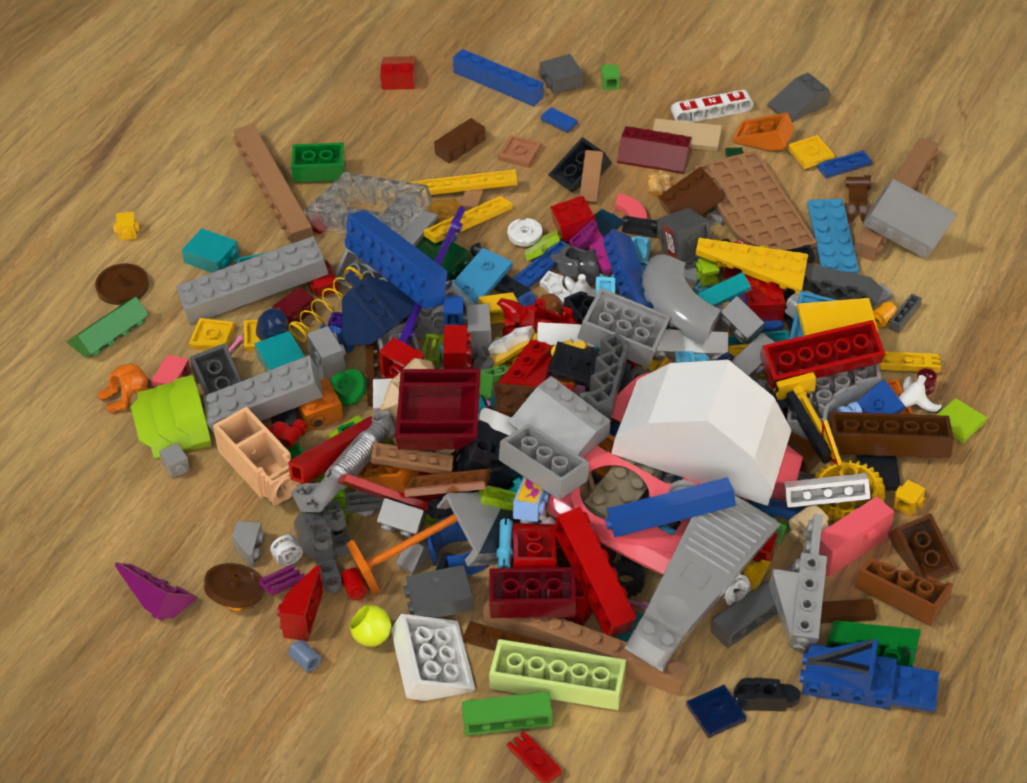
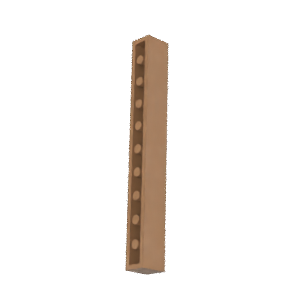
M254 124L234 129V144L236 147L238 146L241 157L244 156L246 166H250L252 177L255 176L256 184L258 187H261L263 197H267L268 206L273 208L274 217L279 219L280 228L284 229L286 239L290 240L293 244L312 237V226Z
M919 137L894 179L915 191H919L922 180L925 181L927 178L928 170L931 171L933 168L934 160L937 161L939 158V143ZM865 226L855 242V255L874 261L877 255L882 254L884 244L887 245L889 239Z
M489 599L483 607L484 624L550 643V648L625 659L626 677L676 696H680L688 680L689 665L670 658L661 672L626 650L627 642L560 617L490 618Z

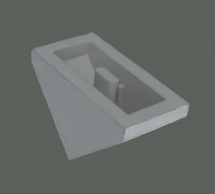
M424 539L402 551L396 566L414 575L431 557L428 541Z

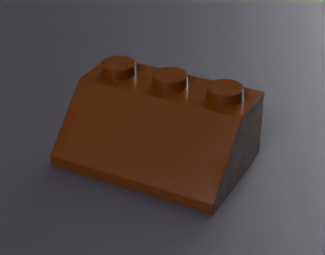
M701 166L658 196L663 209L668 215L689 208L702 216L725 199L710 175Z

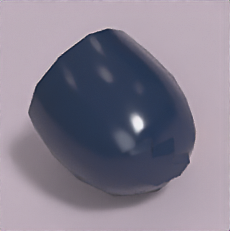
M271 308L264 311L256 324V335L261 341L288 330V319L280 308Z

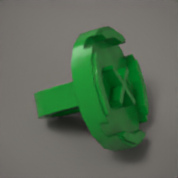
M356 369L338 372L331 379L330 384L345 407L358 404L367 392V378Z

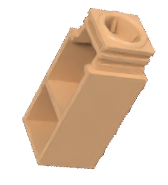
M247 407L213 425L218 452L261 499L266 497L272 502L273 506H276L292 497L291 492L301 483L290 480L288 461L291 460V453Z

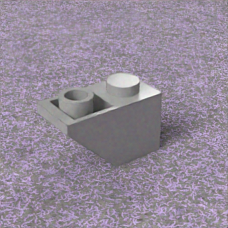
M237 521L232 536L234 549L249 567L254 568L256 560L260 559V545L265 541V532L262 531L261 523Z

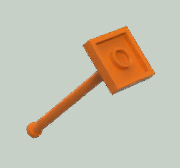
M455 514L371 559L367 558L364 560L354 540L346 543L369 589L375 595L380 592V589L371 572L374 566L454 524L458 520Z

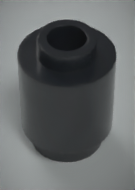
M443 496L432 499L427 504V512L431 518L440 519L454 513L451 508L438 509L437 505L441 502Z

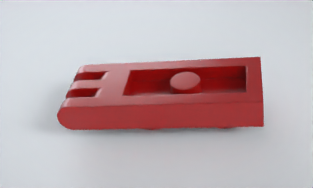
M525 731L520 734L522 740L518 736L513 739L517 746L511 741L506 743L507 748L541 783H550L562 774V769Z

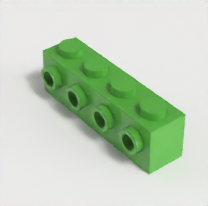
M535 692L524 695L514 694L506 697H491L480 700L470 699L461 702L465 736L553 726L549 692Z

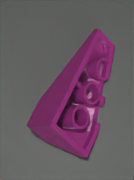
M115 563L116 569L144 609L152 613L151 616L155 619H173L197 598L179 586L174 588L167 585L168 581L152 577L151 573L133 564Z

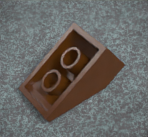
M931 513L897 527L888 533L896 552L908 568L915 572L914 575L923 578L931 576L938 579L959 570Z

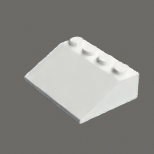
M401 614L391 628L406 698L427 701L474 692L475 685L458 621Z

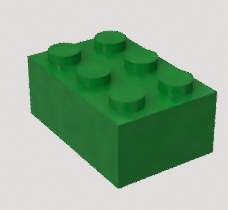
M344 142L292 144L291 171L293 182L345 181Z

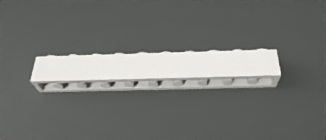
M538 322L537 341L546 342L551 345V348L557 344V341L563 342L572 339L574 342L582 341L577 338L581 325ZM666 329L654 355L657 359L665 357L674 358L675 351H694V354L706 353L712 361L725 360L728 355V332L712 331L704 345H701L682 335V330ZM588 343L589 349L587 351L600 354L599 351H594V345Z

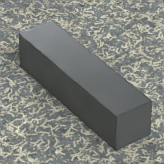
M911 294L891 318L889 329L900 333L920 308L922 298Z

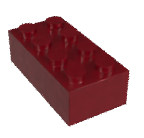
M575 567L489 568L490 618L576 617Z

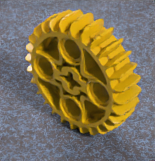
M842 459V465L837 466L834 463L831 466L827 464L826 469L820 468V473H815V478L813 479L866 473L869 480L870 499L815 505L828 516L829 520L827 523H830L832 520L836 523L855 511V507H861L875 497L884 501L885 486L882 478H879V473H874L873 467L868 469L867 463L861 466L860 461L854 464L851 459L849 463H845Z

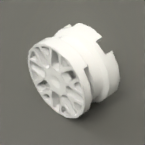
M290 534L279 537L270 547V551L279 566L281 564L284 567L293 565L299 561L303 554V550L298 544L296 537Z

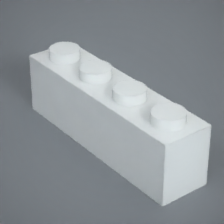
M866 473L784 482L788 508L870 499L869 480Z

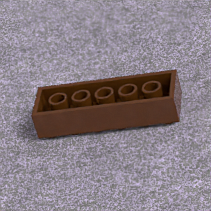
M830 412L829 427L839 455L951 458L954 437L949 416Z

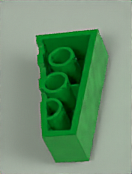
M834 620L827 647L833 648L875 639L878 640L876 656L897 659V665L913 667L921 629Z

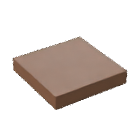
M510 135L498 154V160L529 168L541 150L542 143Z

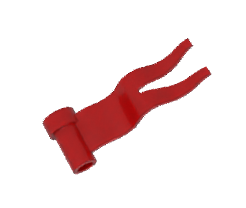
M299 419L295 420L292 426L280 421L275 422L272 427L263 424L276 439L283 441V444L288 448H292L308 430V425Z

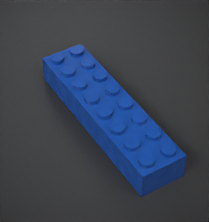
M367 210L348 213L346 238L344 241L346 248L424 309L443 305L447 270Z

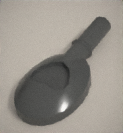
M478 346L477 358L472 362L471 369L485 370L493 368L494 361L492 357L485 355L483 346Z

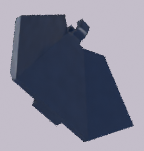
M352 271L348 272L345 275V281L352 288L342 298L343 346L373 344L412 313L415 301L391 282L374 277H368L359 281Z

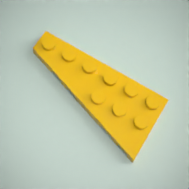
M699 238L696 248L697 256L715 263L723 262L731 269L736 267L741 269L744 274L764 282L780 284L779 287L782 289H793L795 294L799 295L800 291H802L808 254L707 238Z

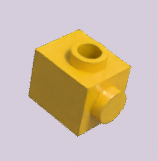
M134 212L116 213V223H113L114 233H118L119 240L137 239V231H140L139 221H136Z
M907 480L903 486L900 485L897 488L893 508L912 517L918 508L921 509L926 501L924 497L925 488Z

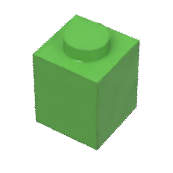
M617 64L601 65L600 79L603 91L620 89V74Z

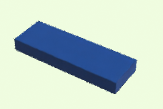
M863 150L818 163V170L825 178L870 166L872 160Z

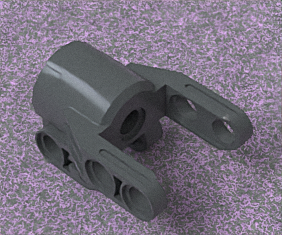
M330 501L321 512H300L294 521V529L301 548L306 556L314 559L316 565L320 566L325 591L329 593L337 592L343 587L334 556L350 553L346 543L350 542V538L346 528H344L346 526L345 515L340 503L337 501Z

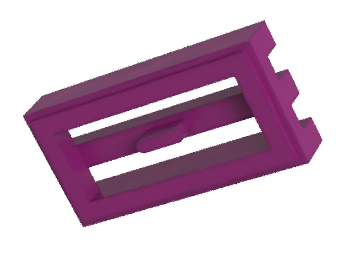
M290 565L260 578L259 584L273 596L295 586L305 575H299L300 571L298 569L294 570L295 566Z

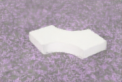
M548 271L541 279L540 286L548 293L557 295L562 300L564 306V298L572 295L571 292L563 287L564 276Z
M531 325L515 328L508 335L494 339L488 349L490 355L508 352L513 346L530 340L535 332L534 327Z

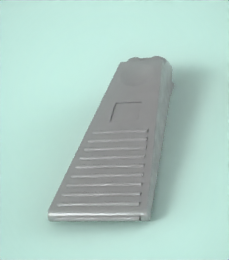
M736 495V506L691 518L642 619L627 642L626 650L661 672L672 655L781 525L774 518Z

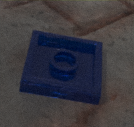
M725 685L686 701L687 708L708 738L744 723L747 719Z

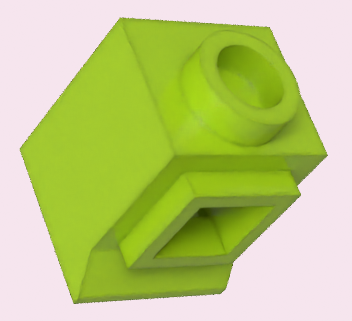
M699 258L696 263L695 273L699 281H701V287L719 284L715 275L720 271L717 264L708 259Z

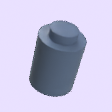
M304 640L295 641L290 645L289 657L307 673L314 671L319 666L321 656Z

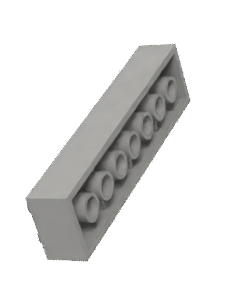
M314 236L182 283L177 285L176 288L191 325L197 323L199 318L208 319L328 275V271Z

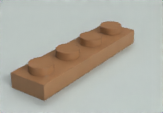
M373 442L370 463L440 474L452 472L453 455L423 450H398L397 446Z

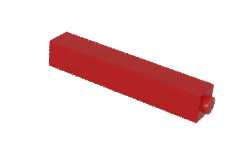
M369 416L288 461L290 480L305 484L326 473L328 468L362 431H366L372 425L373 417Z

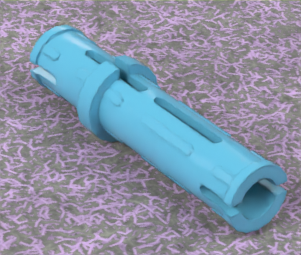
M505 519L500 521L499 548L497 549L498 568H511V559L513 558V549H511L513 522L510 519H507V525H505Z

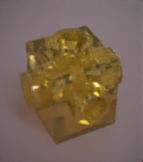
M657 170L655 174H648V193L656 192V195H661L673 186V177H670V173H665V170ZM659 180H661V181L663 182V185H662V186L659 185V183H658Z

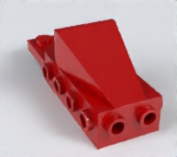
M531 339L499 383L538 387L550 377L548 371L553 358L551 345Z

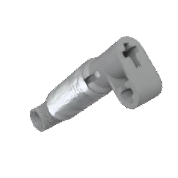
M382 411L373 416L372 425L366 431H362L328 468L324 479L320 483H305L293 489L291 495L301 512H321L340 490H344L347 487L338 483L339 476L350 474L356 477L371 460L373 442L382 443L385 438L396 433V424L389 411Z

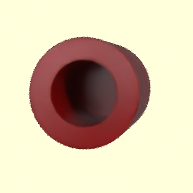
M349 568L341 574L342 583L348 598L351 600L363 599L368 593V589L358 568Z

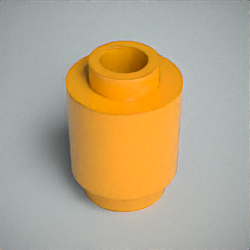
M884 302L873 311L878 327H884L896 314L897 308L892 302Z

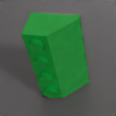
M134 297L66 342L84 357L90 354L93 357L102 351L100 349L102 346L106 345L108 347L116 342L115 338L118 335L123 337L131 331L130 327L133 325L138 327L144 323V318L149 314L138 298Z

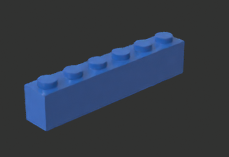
M461 49L453 56V71L455 74L533 107L543 99V82L464 49Z

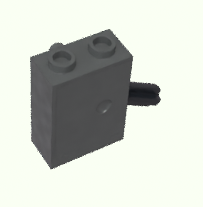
M450 552L442 553L435 571L406 577L407 585L403 586L405 598H410V602H408L410 615L439 618L474 610L473 596L464 565L449 568L447 557L453 556Z

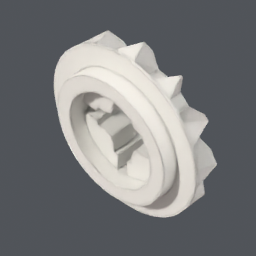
M739 575L722 597L726 600L727 605L730 606L734 602H739L747 593L751 592L748 578L744 575ZM734 589H740V591L733 593Z

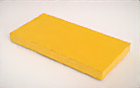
M869 298L801 303L796 306L803 336L869 320H874L877 329Z

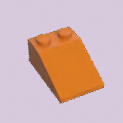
M788 112L742 120L732 140L735 143L768 151H779L786 147L795 128Z
M369 461L356 477L404 494V489L411 477L419 476L420 471L375 464Z

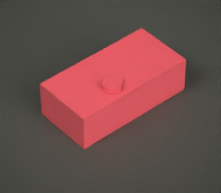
M878 497L873 498L821 532L819 555L827 556L825 574L828 577L889 538L888 533L891 531L894 511Z

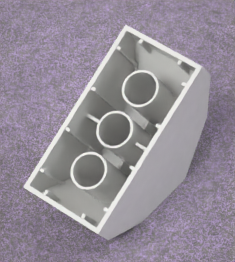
M714 360L669 363L637 380L617 432L611 454L701 484L728 477L735 495L768 506L791 434V428L775 398L731 361Z

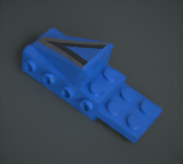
M872 639L833 648L809 644L808 653L804 652L802 665H806V669H801L799 683H803V695L889 710L890 705L935 713L939 672L897 665V659L876 656L878 640Z

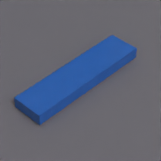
M560 240V242L550 247L545 254L539 256L513 279L527 288H531L548 271L557 266V263L550 258V255L558 254L567 243Z

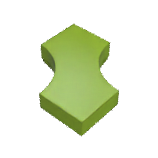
M558 229L542 236L536 244L525 250L527 261L545 254L547 249L560 242L561 234Z

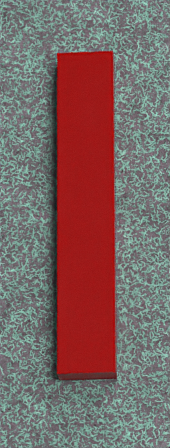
M350 474L339 476V484L382 499L386 498L424 510L429 515L427 512V504L429 502L412 496L405 497V494Z

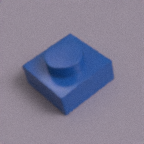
M528 291L517 298V301L522 306H529L535 304L536 298L531 291Z

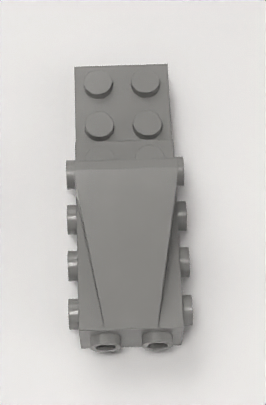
M814 514L813 519L808 520L804 535L806 544L800 558L795 559L792 572L773 569L769 580V588L788 640V646L793 647V650L796 651L809 650V644L816 645L819 639L827 556L819 555L823 515Z

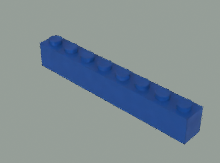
M611 229L609 234L604 237L603 245L620 296L653 309V304L648 303L644 296L645 290L641 285L643 271L631 237Z

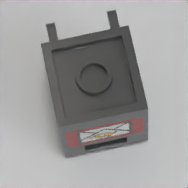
M689 208L658 218L657 224L662 252L685 263L702 258L696 255L698 239H711L710 227L716 225V220L708 221Z

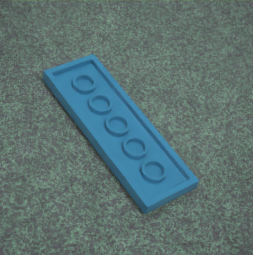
M843 199L808 200L807 208L813 236L817 241L816 250L819 265L859 274Z

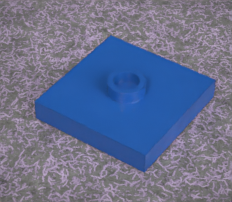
M884 379L857 401L862 409V413L900 414L907 408Z

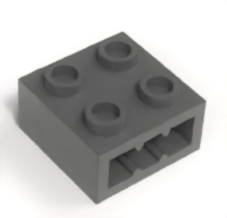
M570 54L540 62L539 77L544 80L546 87L550 89L552 94L583 86V72Z

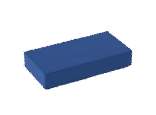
M552 107L541 115L542 121L566 133L578 124L577 119Z

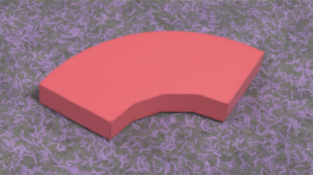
M618 194L615 204L616 210L622 211L628 216L647 219L646 210L639 201L628 195Z

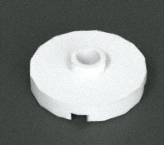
M525 218V220L517 219L508 226L507 236L513 244L518 246H532L543 235L541 224L530 218Z

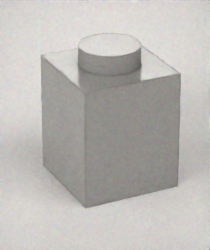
M177 443L159 451L162 465L172 479L190 471L188 458Z

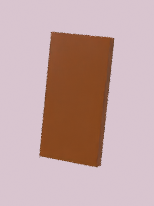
M491 469L412 476L404 489L405 497L486 489L492 477Z

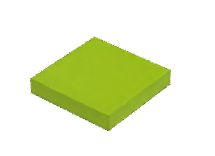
M957 398L937 414L950 417L953 437L962 443L987 422L986 416Z

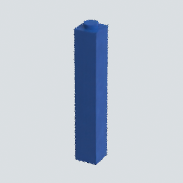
M727 477L607 508L608 517L605 518L607 530H612L613 536L618 537L736 506L734 489Z

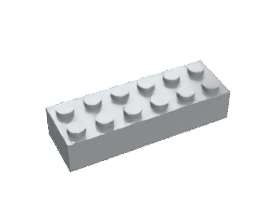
M310 355L205 395L203 399L206 422L215 435L214 424L245 407L262 421L324 396L319 370Z

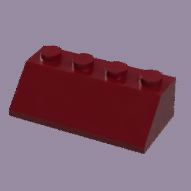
M625 126L621 136L617 163L684 174L691 154L692 137Z

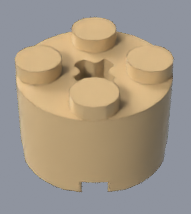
M815 505L807 506L789 520L791 529L789 535L794 542L799 541L803 548L806 544L804 539L805 529L808 525V520H812L814 514L823 515L821 532L829 527L827 523L829 520L828 516Z

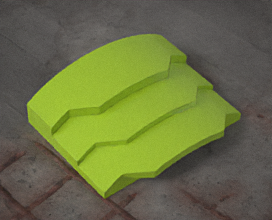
M193 375L174 379V382L137 392L138 398L130 407L139 442L151 448L154 460L161 458L159 451L176 443L184 453L212 446Z

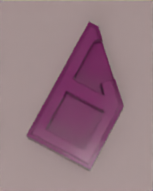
M594 220L590 221L569 240L571 246L582 250L592 243L597 222Z

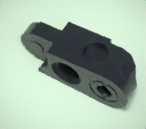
M760 677L741 679L733 692L735 706L745 711H786V708H793L798 705L801 697L800 690L792 684H782L780 679Z

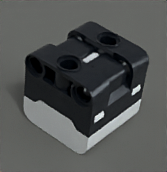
M488 408L482 409L478 415L477 439L457 450L453 468L454 472L490 468L492 477L488 485L509 490L512 487L513 478L521 475L499 460L500 441L517 431L509 425L511 417Z

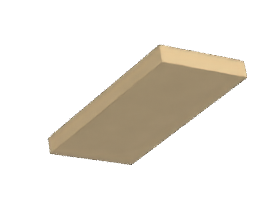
M655 119L653 131L692 137L691 149L718 152L722 125Z

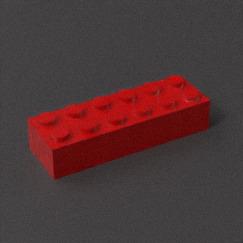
M874 320L762 346L760 352L771 389L778 388L776 382L811 372L814 373L816 378H821L880 364L885 356Z
M581 506L557 515L553 532L570 567H575V577L603 634L616 638L631 631L637 617V612L634 606L629 604L627 592L623 586H620L617 580L618 574L615 568L610 566L608 554L604 548H601L599 536L595 530H592L589 524L588 514L583 512Z

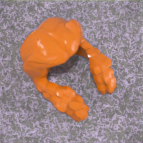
M125 364L118 366L113 372H110L109 385L104 390L98 392L97 395L100 400L112 397L113 394L118 393V380H120L122 400L106 405L108 412L115 413L119 410H127L132 393L137 394L139 391L149 389L147 386L148 378L138 365Z

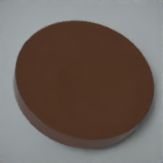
M129 263L116 264L106 268L98 275L95 281L98 297L104 302L113 305H121L134 297L140 299L149 287L148 276L144 269Z
M223 563L216 565L207 571L204 578L203 588L206 595L214 602L226 607L246 608L253 606L262 599L264 594V588L259 584L262 576L254 569L242 564Z

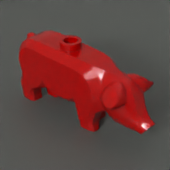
M501 298L497 302L505 316L503 325H517L519 327L532 325L535 333H537L538 322L579 325L571 308L563 307V313L560 315L553 310H546V302L539 298L536 299L534 305L522 306L517 301Z

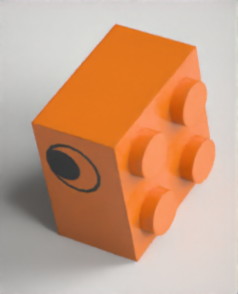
M328 378L321 380L324 397L295 408L301 420L308 425L307 431L343 419L342 403Z

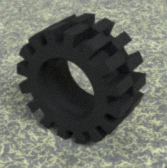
M619 559L617 564L615 562L611 564V567L615 568L618 577L627 575L633 578L629 582L617 579L620 586L625 588L627 599L631 598V594L635 597L637 592H642L645 573L643 567L640 568V564L637 563L635 565V561L631 560V562H628V559H624V562H621V559Z

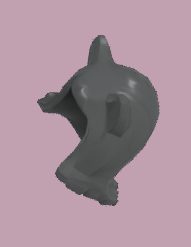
M565 244L558 254L550 255V258L557 263V268L562 274L577 278V280L580 274H584L589 285L596 282V277L599 275V265L596 261V250L593 248L585 251Z

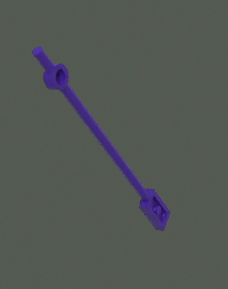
M464 207L458 208L435 259V262L440 266L453 237L461 231L463 224L460 221L465 212ZM418 303L415 304L399 338L400 341L405 342L407 345H410V342H407L408 339L412 341L416 330L413 327L422 309Z

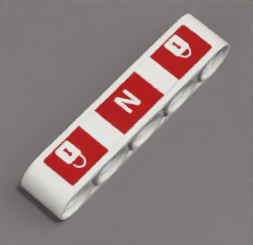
M739 90L677 102L672 105L671 113L676 121L697 122L747 112L753 108L754 104L747 91Z

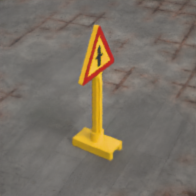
M811 372L776 382L779 389L776 393L779 400L787 399V393L794 390L831 451L830 460L837 466L842 465L828 421L823 420L821 423L806 396L807 393L815 391L816 377L814 373Z

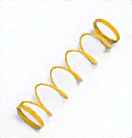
M347 267L344 271V277L348 273L347 270L350 269L354 271L360 277L361 280L364 279L362 274L353 267ZM345 278L334 279V289L328 288L323 290V300H313L311 303L312 311H302L300 313V322H291L288 325V330L296 340L306 342L308 339L306 332H312L309 327L302 323V313L310 312L320 323L324 324L323 319L313 311L312 305L315 301L324 302L326 307L335 313V309L325 302L323 294L326 290H333L342 300L338 294L342 297L344 296L336 291L335 281L338 279L345 280ZM291 325L295 326L302 332V334L305 337V340L299 338L292 331Z

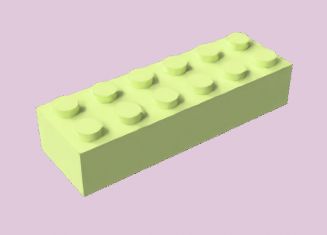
M498 639L489 673L490 689L521 695L549 692L550 699L619 710L626 676V660Z

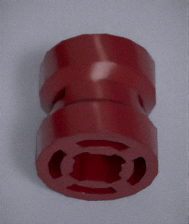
M928 368L921 369L917 374V379L919 375L926 377L924 383L925 394L930 395L934 392L937 374Z

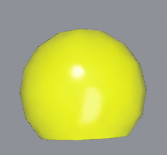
M365 605L354 615L349 628L352 637L357 643L367 647H375L388 639L392 623L389 615L383 608L377 605Z

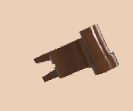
M871 175L846 177V187H849L848 224H852L857 203H859L860 218L863 224L867 211V189L871 187Z

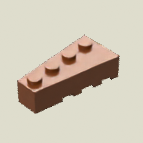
M869 558L859 570L855 588L931 626L948 603L954 583L946 581V584L937 582L934 577L928 576L923 578L914 575V571L908 569L907 571H900L894 565Z

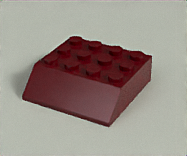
M401 369L395 433L398 450H459L475 441L478 432L481 369Z

